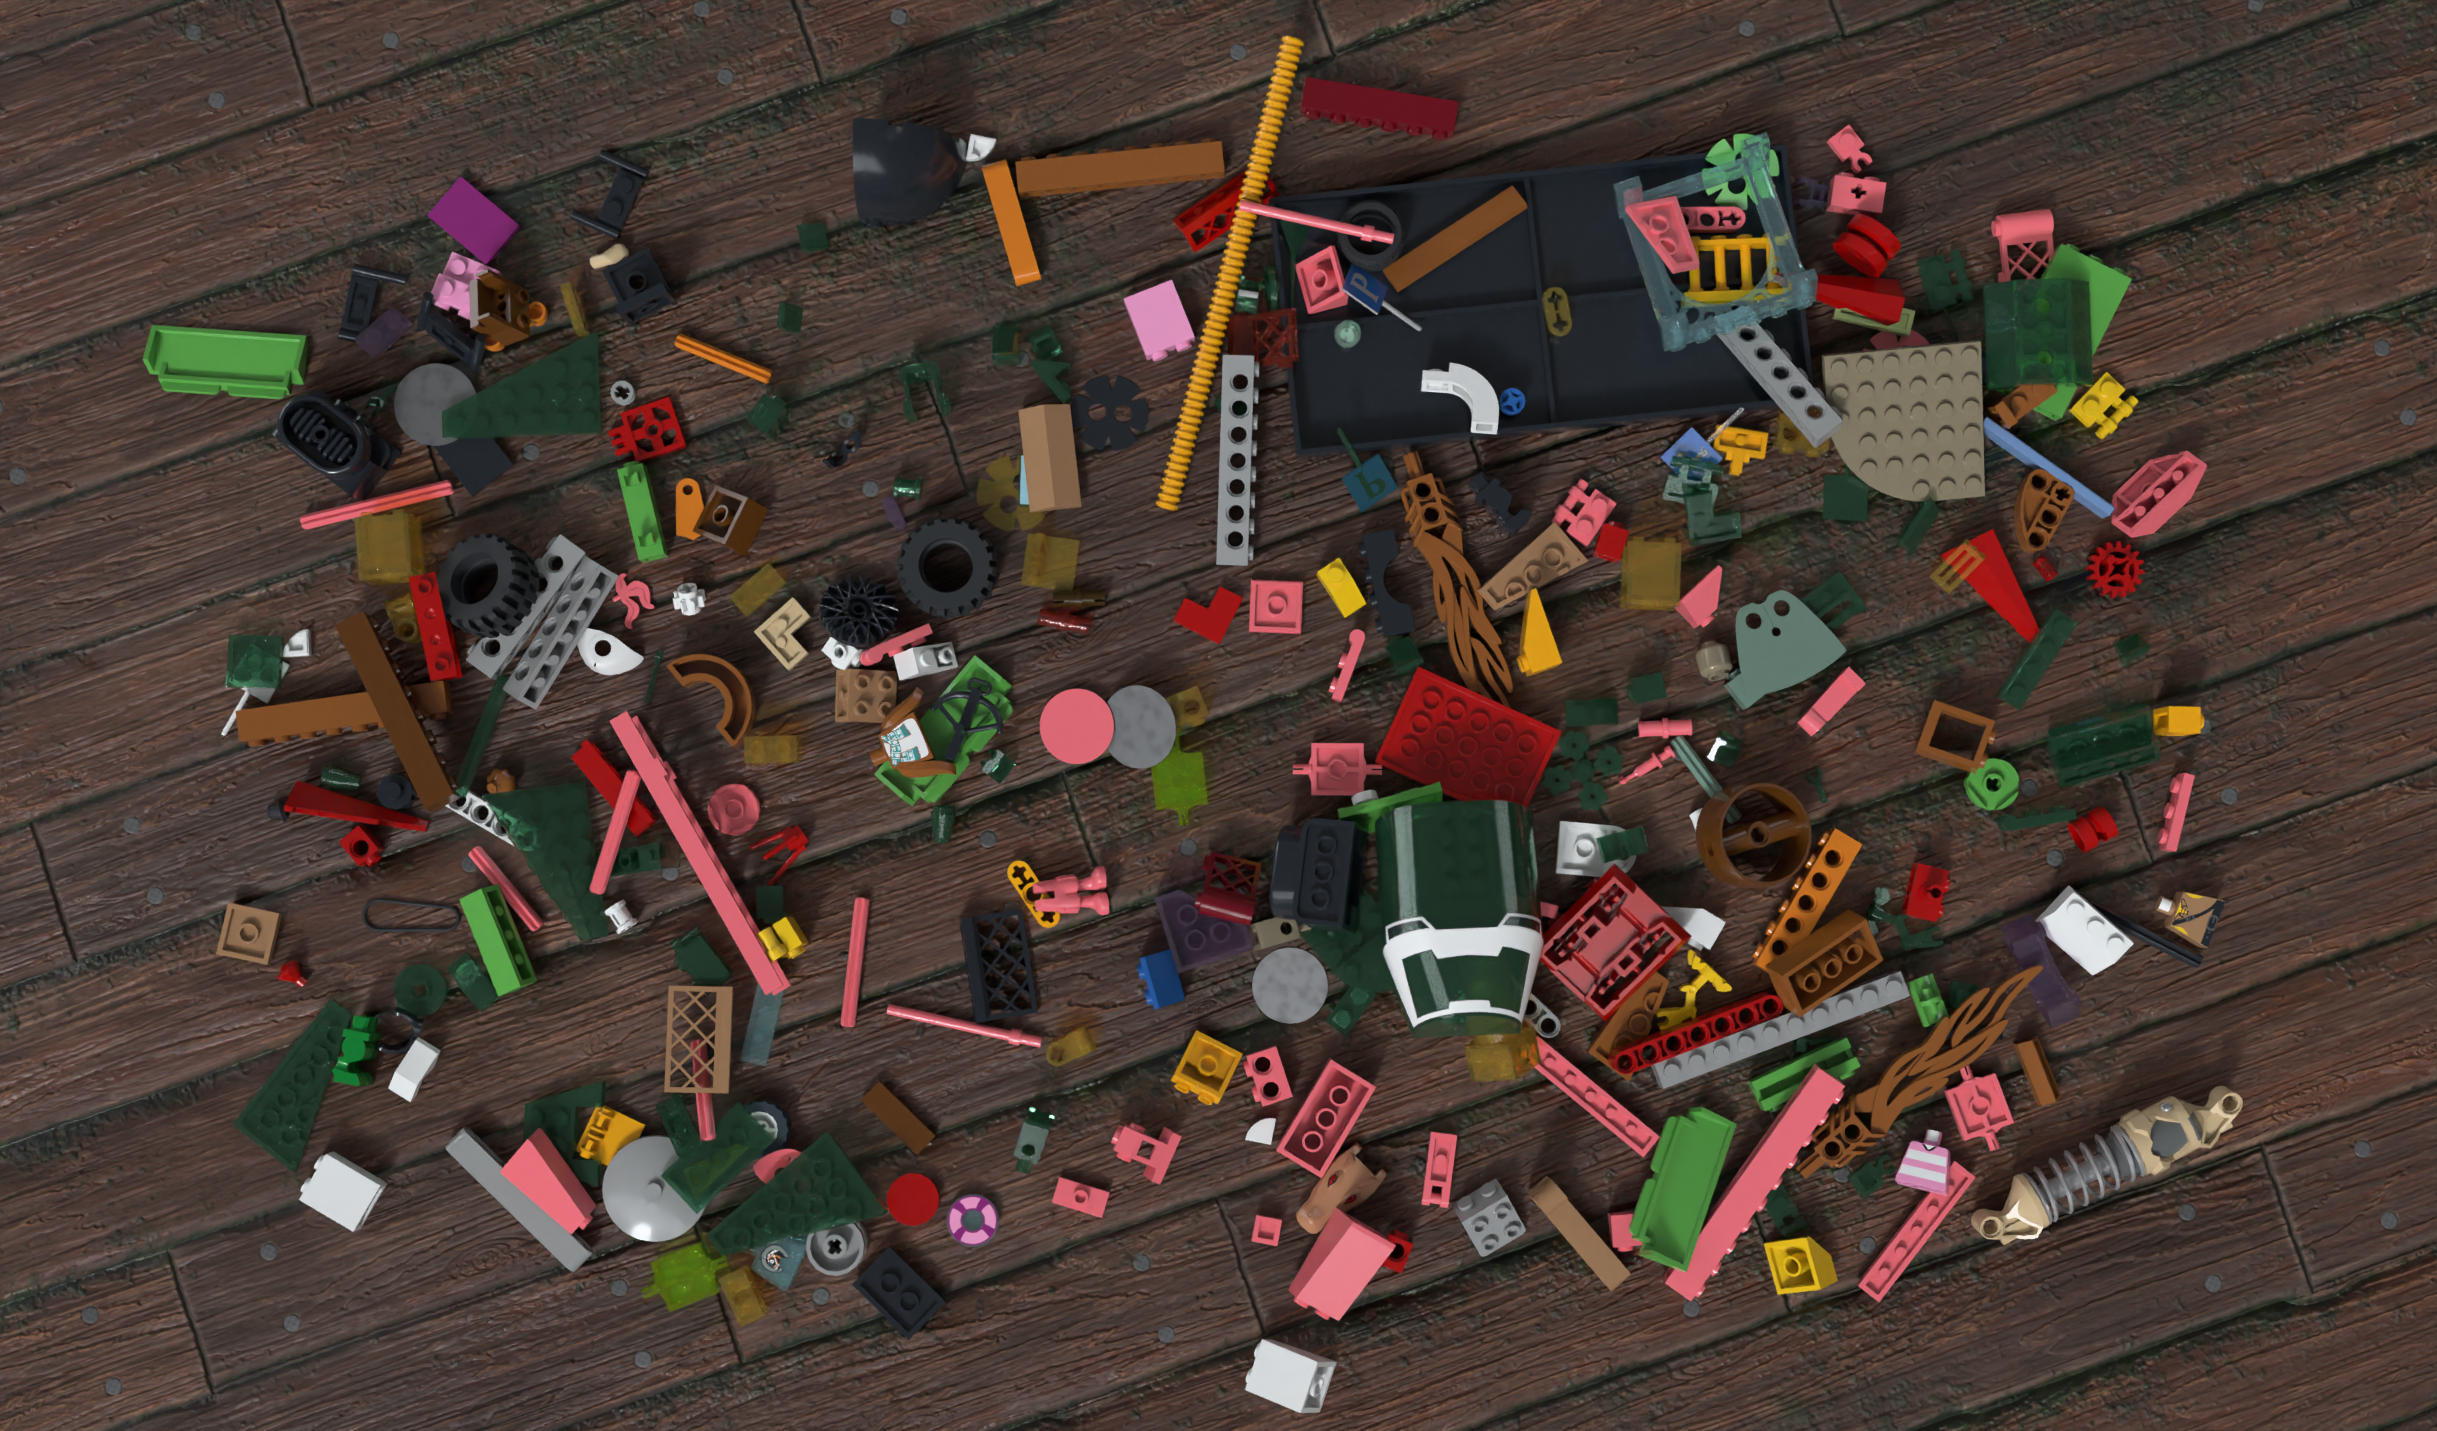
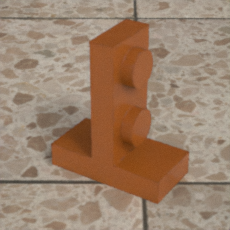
M2041 370L1999 401L1991 403L1986 407V410L1997 424L2004 429L2011 428L2018 423V419L2058 391L2045 372Z

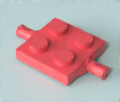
M1311 743L1309 764H1293V769H1303L1293 770V775L1309 774L1311 796H1354L1364 791L1366 775H1382V770H1372L1382 769L1381 764H1366L1364 743Z
M1967 1065L1960 1069L1964 1081L1955 1087L1944 1090L1961 1138L1966 1141L1982 1136L1986 1138L1990 1151L1999 1149L2000 1146L1995 1132L2004 1126L2014 1123L1996 1073L1992 1072L1982 1077H1973L1970 1066Z

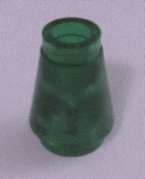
M331 764V766L324 765L320 786H325L329 790H358L361 775Z
M933 805V811L930 814L934 843L948 844L956 817L954 806Z

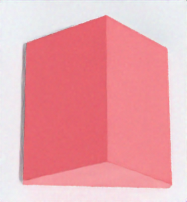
M1331 245L1295 265L1308 314L1347 305L1348 294L1341 290L1345 280L1335 246Z

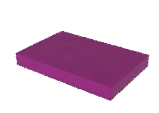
M461 176L427 215L487 266L521 228Z

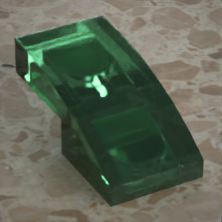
M466 952L447 968L452 978L480 1012H483L501 997H498L491 978L484 974L471 954Z

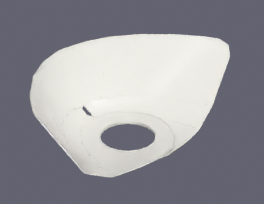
M587 628L577 643L580 655L586 665L593 671L603 675H615L629 671L638 666L644 659L643 656L631 650L619 639L599 630ZM606 640L611 644V652L607 656L602 657L595 652V645L598 641Z

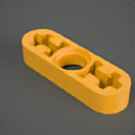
M1024 861L1011 863L1007 870L1008 878L1038 923L1046 928L1056 926L1060 921V913L1055 912L1052 923L1048 920L1044 922L1042 920L1044 913L1041 911L1036 912L1033 908L1035 902H1031L1026 896L1027 890L1033 887L1034 883L1040 882L1031 867ZM1015 866L1019 868L1025 867L1027 870L1024 872L1026 879L1029 880L1031 877L1034 879V882L1027 884L1023 890L1019 887L1020 884H1024L1021 878H1014L1012 875L1015 873ZM1042 894L1039 900L1051 899L1049 894Z

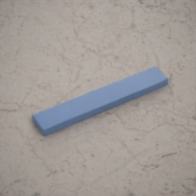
M1989 417L1983 419V434L2031 469H2043L2051 473L2074 490L2075 500L2103 519L2110 516L2115 508L2109 502Z

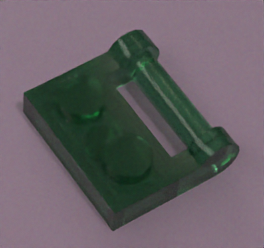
M1840 571L1800 600L1820 619L1848 598L1851 605L1825 623L1831 632L1856 613L1861 614L1867 609Z

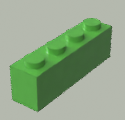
M499 884L481 888L459 899L498 997L536 982L537 978Z

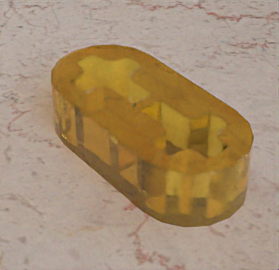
M1550 287L1546 289L1542 296L1547 327L1553 335L1564 336L1570 332L1572 327L1567 295L1559 287ZM1553 291H1555L1556 295H1561V300L1557 301L1558 310H1555L1552 302H1548V298L1552 296ZM1556 313H1559L1561 320L1566 321V325L1562 327L1563 331L1559 332L1558 328H1553V323L1557 322Z

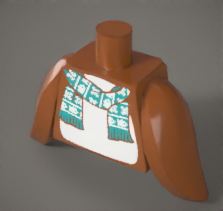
M917 686L908 698L896 706L884 718L881 724V733L878 735L882 747L869 752L872 762L875 766L889 761L892 769L898 770L903 776L909 778H922L940 774L956 775V765L948 761L936 760L917 714L914 713L924 695V692Z

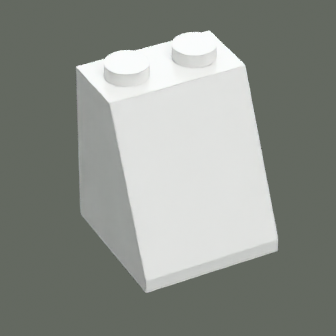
M1262 1339L1255 1349V1361L1253 1367L1247 1373L1245 1390L1299 1413L1320 1412L1337 1362L1273 1339Z

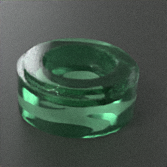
M1351 320L1341 322L1335 329V340L1340 346L1345 348L1355 346L1361 338L1359 325Z

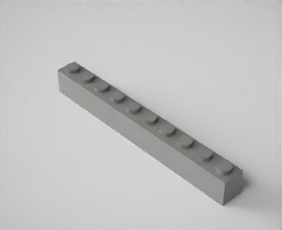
M1891 971L1838 991L1801 1017L1787 1010L1774 1019L1651 1065L1659 1087L1665 1089L1909 997L1910 994L1901 971Z

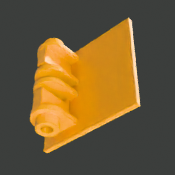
M598 1102L575 1151L580 1152V1156L586 1159L592 1158L608 1166L618 1151L628 1143L640 1138L645 1124Z

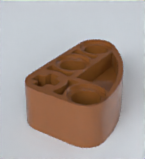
M2036 469L2025 475L2015 498L2014 524L2016 535L2021 548L2028 553H2035L2048 545L2074 498V489L2069 483L2043 469ZM2033 476L2041 480L2040 489L2033 486ZM2059 490L2062 492L2060 496H2062L2063 499L2058 500L2056 498L2058 494H2056L2055 492ZM2044 511L2051 515L2052 520L2050 524L2045 523L2042 519ZM2030 534H2035L2039 538L2037 547L2030 543Z

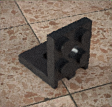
M649 247L602 270L619 303L615 306L619 315L631 327L636 325L635 322L647 316L652 317L658 314V310L670 304L673 306L678 304ZM636 276L644 278V285L640 289H633L631 287V280Z

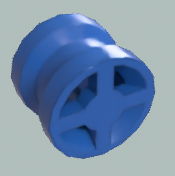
M1509 388L1503 391L1498 400L1499 409L1505 415H1517L1525 406L1524 394L1516 388Z

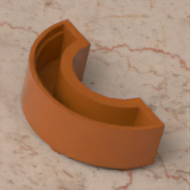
M707 654L687 655L669 663L667 668L682 686L690 688L697 683H710L721 691L725 701V711L716 728L732 747L738 748L750 734L756 717L755 694L746 676L731 663Z

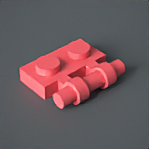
M1580 479L1576 486L1570 488L1568 491L1569 496L1564 503L1556 508V514L1551 522H1555L1559 527L1564 520L1569 522L1570 526L1565 533L1587 547L1617 503L1596 489L1588 497L1584 491L1589 484ZM1579 501L1584 506L1575 516L1570 511L1576 502Z

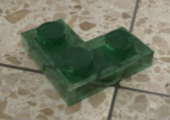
M1710 490L1683 494L1688 543L1690 546L1742 537L1740 513L1738 510L1713 514Z

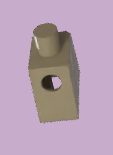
M1278 917L1253 923L1250 926L1246 925L1253 951L1299 939V932L1311 929L1298 921ZM1282 924L1285 926V933H1282L1280 930Z

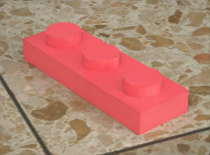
M2180 773L2171 781L2170 792H2172L2170 803L2168 802L2164 808L2163 816L2166 820L2164 828H2161L2158 833L2157 842L2160 843L2158 850L2166 852L2177 851L2195 775Z

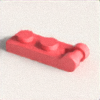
M929 623L864 650L859 656L860 662L865 666L880 662L885 653H888L889 657L903 652L902 646L908 643L914 647L926 642L925 636L933 633Z
M1359 629L1353 630L1350 633L1348 639L1351 644L1348 654H1342L1338 667L1342 668L1339 678H1333L1329 688V692L1333 693L1331 699L1341 702L1365 640L1364 632Z
M1430 1131L1421 1205L1429 1206L1432 1203L1439 1204V1207L1448 1208L1457 1142L1456 1134ZM1432 1185L1442 1187L1441 1194L1431 1193Z

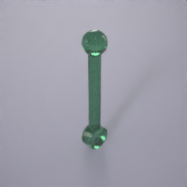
M660 650L656 652L648 692L643 697L644 702L647 704L652 703L654 699L652 693L660 661L663 657V651Z

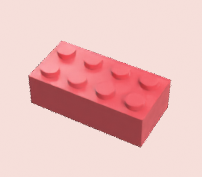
M1329 1058L1277 1145L1276 1151L1322 1178L1376 1086Z

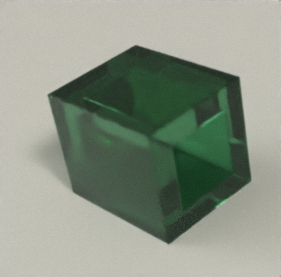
M1662 672L1627 680L1628 685L1625 686V692L1628 701L1632 700L1633 706L1667 698Z
M786 886L756 887L757 918H764V923H776L780 921V918L787 917Z

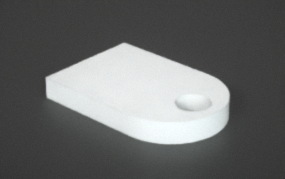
M1559 821L1555 873L1601 877L1614 863L1626 873L1633 866L1636 859L1637 850L1635 842L1626 830L1617 826ZM1620 845H1625L1630 850L1628 859L1624 861L1616 856V849Z

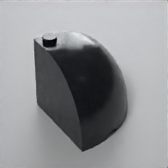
M853 118L854 191L857 212L861 223L866 225L868 229H881L882 226L909 224L937 211L953 195L963 177L967 163L968 145L961 138L952 140L951 133L924 125L903 122L898 126H893L888 123V120Z

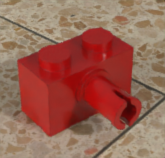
M1912 863L1901 914L1930 922H1937V919L1941 918L1944 912L1945 904L1942 902V899L1944 898L1943 894L1948 891L1951 878L1948 877L1949 871L1920 863Z

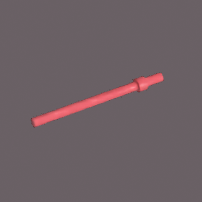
M1241 200L1239 207L1241 211L1362 237L1361 240L1368 242L1376 240L1392 244L1394 239L1393 233L1375 230L1374 226H1357Z
M889 1004L887 1008V1014L1007 1040L1009 1044L1017 1046L1021 1043L1040 1048L1042 1037L1024 1034L1022 1030L1014 1028L1006 1030Z

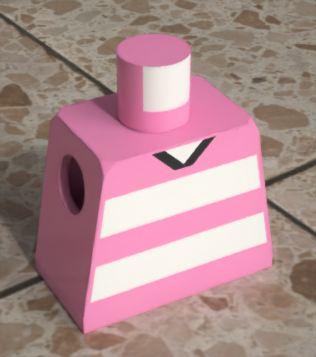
M1927 1130L1924 1143L1910 1142L1895 1178L1898 1184L1948 1196L1951 1153L1948 1149L1940 1147L1941 1132Z

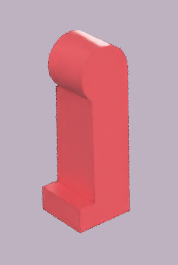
M1850 667L1844 668L1799 718L1797 723L1810 736H1813L1866 683Z

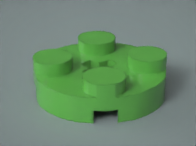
M1992 758L1987 759L1984 769L1978 767L1976 774L1968 772L1964 780V786L1969 799L1976 806L1984 810L2003 809L2009 806L2017 797L2019 776L2014 767L2007 761ZM1988 778L1991 780L1996 778L1998 780L1996 783L1998 789L1996 791L1987 789Z

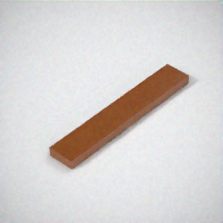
M1511 186L1383 269V273L1396 291L1399 292L1527 209V203L1516 189Z

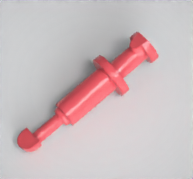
M1667 746L1664 752L1658 756L1653 752L1651 754L1652 758L1634 768V772L1625 778L1623 775L1619 777L1618 782L1626 784L1627 781L1635 776L1641 777L1657 766L1662 768L1661 762L1671 756L1674 758L1676 755L1670 746Z

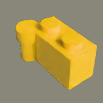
M785 917L773 924L772 928L770 926L756 934L766 950V955L771 963L783 957L793 959L806 951L804 946L809 944L794 917Z

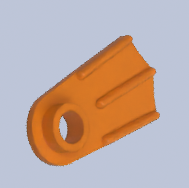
M690 478L682 479L676 486V535L695 540L701 536L693 532V529L704 509L698 483ZM688 485L692 486V494L685 495L684 488Z

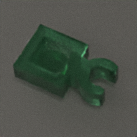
M1882 1154L1877 1156L1874 1160V1165L1870 1161H1866L1846 1176L1861 1198H1867L1885 1184L1881 1178L1882 1175H1890L1896 1170L1895 1166H1889L1887 1169H1884L1883 1161L1888 1158V1155Z

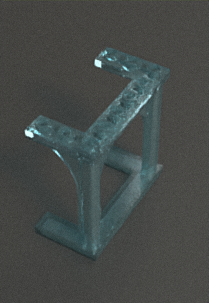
M1767 132L1741 141V159L1642 192L1639 176L1613 184L1616 210L1619 219L1623 218L1633 246L1660 326L1661 343L1664 351H1679L1686 347L1685 344L1694 341L1696 343H1703L1711 339L1712 335L1721 333V335L1730 334L1736 331V327L1745 324L1748 327L1759 324L1763 318L1769 316L1778 318L1785 315L1787 310L1796 307L1798 310L1810 307L1813 304L1812 302L1816 301L1818 277L1815 268L1806 271L1801 263L1768 169L1770 141ZM1745 176L1769 244V262L1766 272L1758 285L1738 300L1724 304H1705L1685 296L1674 286L1666 272L1663 260L1625 209L1629 204L1676 196L1679 199ZM1779 267V275H1772V270ZM1768 282L1779 283L1783 287V293L1772 295L1767 292L1765 285ZM1760 294L1766 298V300L1759 299L1758 302L1754 301V297ZM1675 301H1683L1685 304L1681 307L1679 313L1676 311L1679 306ZM1737 305L1739 309L1732 311L1731 307ZM1690 308H1697L1699 310L1697 321L1693 324H1688L1686 312ZM1713 311L1715 313V317L1711 315L1704 320L1706 312Z

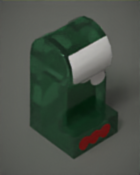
M1241 276L1235 308L1236 312L1246 311L1257 315L1261 303L1264 279Z

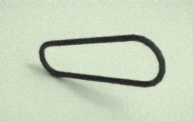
M383 898L373 899L368 902L362 913L363 922L366 927L375 932H445L454 930L460 922V914L453 906ZM383 902L449 909L455 913L456 922L453 926L447 928H375L368 923L366 913L370 905Z

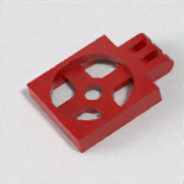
M670 397L620 413L624 426L608 431L609 437L620 435V438L611 441L613 447L622 444L624 446L614 451L616 457L633 452L636 461H639V463L687 447ZM652 409H662L668 412L671 418L658 421L655 419ZM642 413L645 420L643 428L632 431L635 419ZM651 425L658 427L657 434L652 435L649 433ZM675 429L676 436L671 445L665 447L661 436L665 431ZM645 438L650 439L654 451L647 452L637 446L636 441Z

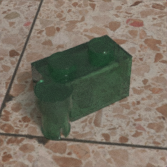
M697 925L683 936H677L669 942L675 951L676 959L674 961L682 972L688 971L693 977L691 980L693 986L720 987L733 977L732 969L708 939H706L703 931H699L700 928Z

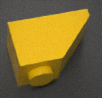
M1340 558L1317 572V577L1344 618L1366 605L1354 579Z

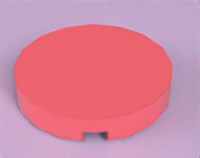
M733 783L722 786L714 792L708 804L709 820L717 830L724 834L733 836L745 834L754 828L760 817V801L754 791L744 785Z

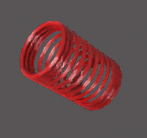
M2043 555L2033 562L2032 565L2038 569L2037 571H2039L2043 579L2048 582L2058 575L2059 572L2057 570L2053 571L2055 569L2053 568L2054 566L2050 564L2049 560L2046 561L2048 558Z

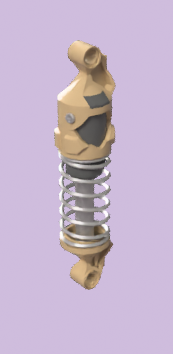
M2217 1086L2212 1089L2209 1100L2203 1107L2168 1096L2141 1111L2134 1109L2121 1116L2120 1122L2116 1123V1125L2111 1126L2107 1138L2103 1139L2100 1135H2095V1142L2097 1144L2096 1156L2092 1155L2086 1144L2080 1142L2079 1148L2086 1161L2077 1164L2073 1155L2065 1150L2064 1157L2070 1169L2062 1172L2056 1161L2049 1158V1165L2055 1177L2046 1180L2040 1168L2034 1166L2033 1172L2040 1183L2038 1186L2026 1173L2013 1176L2011 1190L2003 1210L1993 1211L1983 1208L1977 1210L1971 1218L1972 1226L1983 1237L1987 1239H2000L2003 1245L2017 1238H2038L2044 1228L2048 1227L2049 1224L2051 1225L2052 1221L2056 1222L2058 1220V1208L2065 1213L2072 1214L2074 1211V1201L2080 1205L2087 1206L2090 1201L2089 1193L2095 1197L2103 1198L2105 1195V1185L2110 1189L2118 1190L2121 1185V1179L2134 1182L2136 1174L2143 1177L2150 1173L2157 1175L2169 1169L2170 1163L2199 1148H2212L2220 1134L2233 1127L2231 1122L2242 1109V1098L2225 1086ZM2229 1096L2228 1102L2223 1105V1100ZM2108 1174L2110 1177L2115 1178L2116 1185L2111 1184L2104 1176ZM2098 1179L2100 1194L2093 1190L2089 1183ZM2082 1187L2085 1201L2079 1199L2074 1194V1191ZM2067 1195L2069 1209L2065 1208L2058 1199ZM2050 1203L2052 1204V1208H2053V1211H2054V1217H2052V1213H2051L2050 1208H2049V1206H2048V1204H2050ZM1991 1219L1990 1225L1983 1228L1984 1223Z

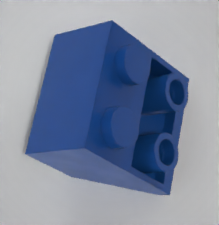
M1171 949L1139 958L1141 963L1136 966L1140 980L1146 979L1148 989L1144 990L1148 1005L1153 1004L1155 1010L1185 1000Z

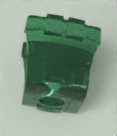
M934 361L904 366L899 371V380L902 382L906 399L903 401V411L907 421L910 423L918 422L910 385L934 379L937 400L943 416H948L952 413L949 398L943 391V377L937 363Z

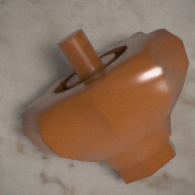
M494 768L491 774L487 776V790L496 797L510 798L511 793L516 790L515 777L507 769Z

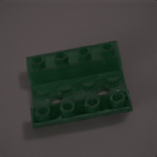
M2073 278L2023 279L1983 286L1987 390L2014 389L2017 386L2066 384V387L2093 386L2089 281ZM2038 299H2045L2049 303L2048 312L2042 313L2037 309L2036 303ZM2041 351H2046L2051 355L2052 360L2049 365L2040 363L2038 356Z

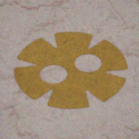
M1021 455L1017 458L1015 470L1009 456L996 460L986 468L987 473L995 482L980 479L977 488V500L980 506L994 503L983 514L990 523L1002 530L1012 532L1017 517L1021 530L1024 531L1036 526L1045 518L1042 512L1030 513L1029 504H1020V491L1016 490L1013 486L1014 477L1021 473ZM1007 495L1015 497L1018 502L1016 511L1009 514L1003 512L1000 508L1001 499Z

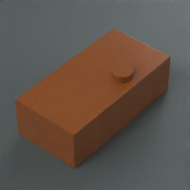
M1848 909L1772 960L1765 967L1778 997L1783 1003V1007L1801 1017L1882 962L1883 958L1867 920Z

